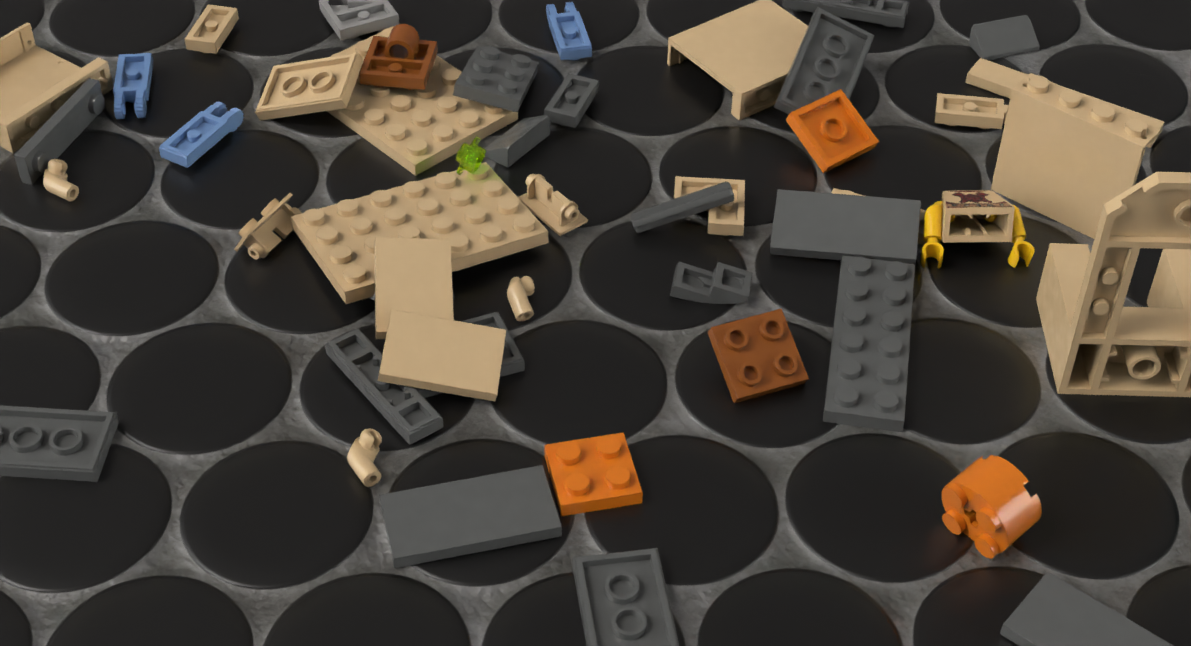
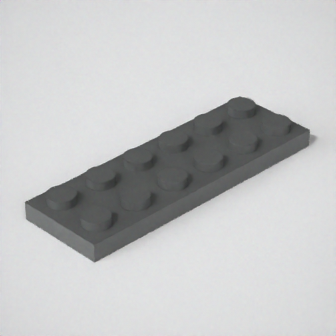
M842 255L823 422L896 432L903 431L915 264Z

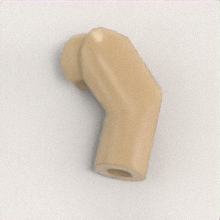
M51 159L48 162V169L44 171L43 186L54 195L70 202L74 201L79 194V188L67 181V163L60 159Z
M516 276L512 278L507 289V298L517 321L528 320L534 315L527 296H531L534 293L535 286L532 278L529 276H523L522 278Z
M370 428L364 429L360 437L355 439L347 455L349 465L366 487L376 485L382 477L381 472L373 463L379 452L382 437L378 431Z

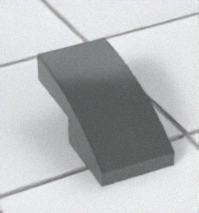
M678 261L670 296L709 304L744 303L749 298L753 272L717 262L714 272Z

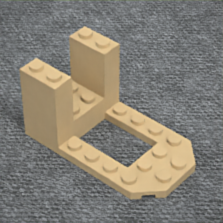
M1155 172L1106 202L1102 209L1091 253L1088 244H1049L1036 301L1058 394L1191 397V172ZM1140 248L1163 249L1148 295V307H1123Z

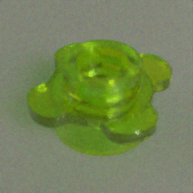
M476 136L471 144L465 142L459 149L456 156V161L460 163L457 174L461 175L464 170L474 174L480 167L486 154V149L478 145L480 142L479 137Z

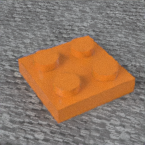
M842 89L789 113L786 118V122L823 173L874 149L879 143V140Z
M624 432L544 445V456L561 517L642 503L643 492Z

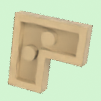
M675 176L674 199L725 181L729 182L734 193V201L706 210L708 211V234L743 236L745 180Z

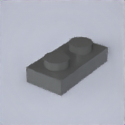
M568 73L544 109V115L550 117V122L576 128L599 91V80Z

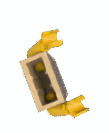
M946 190L942 192V201L935 202L925 211L924 241L927 243L922 247L920 261L923 268H925L926 258L934 257L938 260V268L942 266L944 249L939 244L941 240L943 243L1011 242L1014 246L1008 257V263L1013 268H1016L1019 257L1025 260V264L1028 267L1035 251L1029 242L1024 241L1027 236L1019 208L1007 202L994 191Z

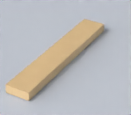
M980 58L967 73L965 83L1010 99L1012 88L1028 74ZM1080 93L1096 102L1107 104L1128 116L1141 119L1147 124L1160 129V133L1162 132L1164 121ZM1158 136L1147 146L1148 148H1151Z

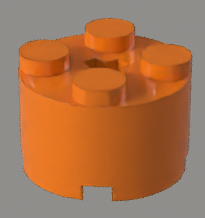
M990 455L986 459H983V456L979 457L944 486L942 490V503L946 511L942 515V520L945 526L956 535L962 532L974 541L977 550L983 556L990 559L1006 550L1041 518L1042 507L1037 493L1030 497L1024 485L1029 481L1024 474L1009 461L996 455Z

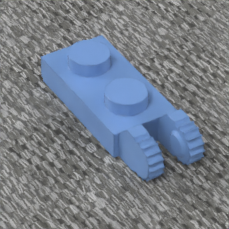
M565 2V13L559 14L554 4H547L546 13L549 28L560 60H579L580 58L592 57V45L579 11H576L574 3Z
M152 53L119 54L113 88L116 119H125V102L134 103L137 118H146V101H149L154 63Z
M216 101L206 110L200 111L160 145L161 158L187 168L190 167L225 135L237 130V127L241 125L244 118L243 111L238 108L227 111L224 103Z

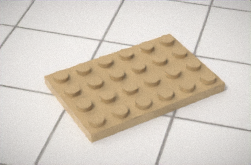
M394 26L386 28L373 36L389 37ZM373 36L359 41L355 45L331 55V57L359 53L364 61ZM436 56L425 90L362 85L358 75L347 108L327 111L415 176L518 120V112L453 96L455 83L462 72L439 56Z
M486 162L474 163L466 168L452 172H442L434 177L420 181H409L402 186L387 190H377L366 196L345 199L334 205L319 209H309L304 213L291 216L293 230L345 304L372 297L375 293V237L450 239L452 272L548 243V230Z

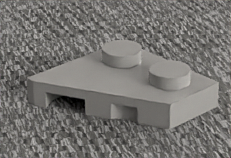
M319 0L320 11L340 40L355 39L360 35L375 31L380 32L399 24V15L388 0H347L348 5H330L329 0Z

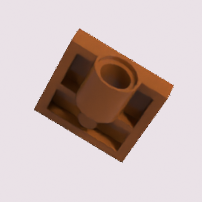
M408 24L394 26L389 37L373 36L359 72L360 84L373 85L374 87L425 90L438 53L437 41L420 40L416 29Z
M782 308L711 327L708 331V336L734 403L805 384L809 379Z

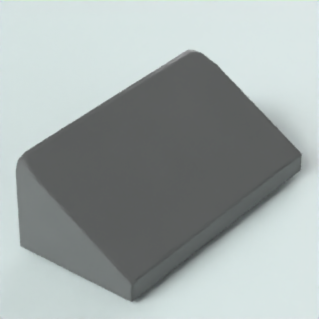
M1027 15L974 24L971 28L968 43L977 55L985 60L1034 52L1040 48L1031 20Z
M542 115L523 118L483 149L482 155L509 168L550 135V117Z

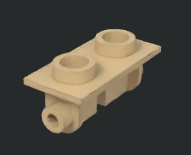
M530 174L525 181L527 193L518 198L535 216L559 236L588 222V219L578 210V205L574 201L568 200L558 190L554 192L553 186L546 181L544 176L541 174Z
M289 193L280 202L274 198L262 210L261 215L264 217L258 222L252 218L238 233L242 239L234 250L237 252L245 245L248 248V254L253 259L268 256L282 241L273 231L285 239L293 231L291 216L302 213L298 208H292L287 204L292 194Z

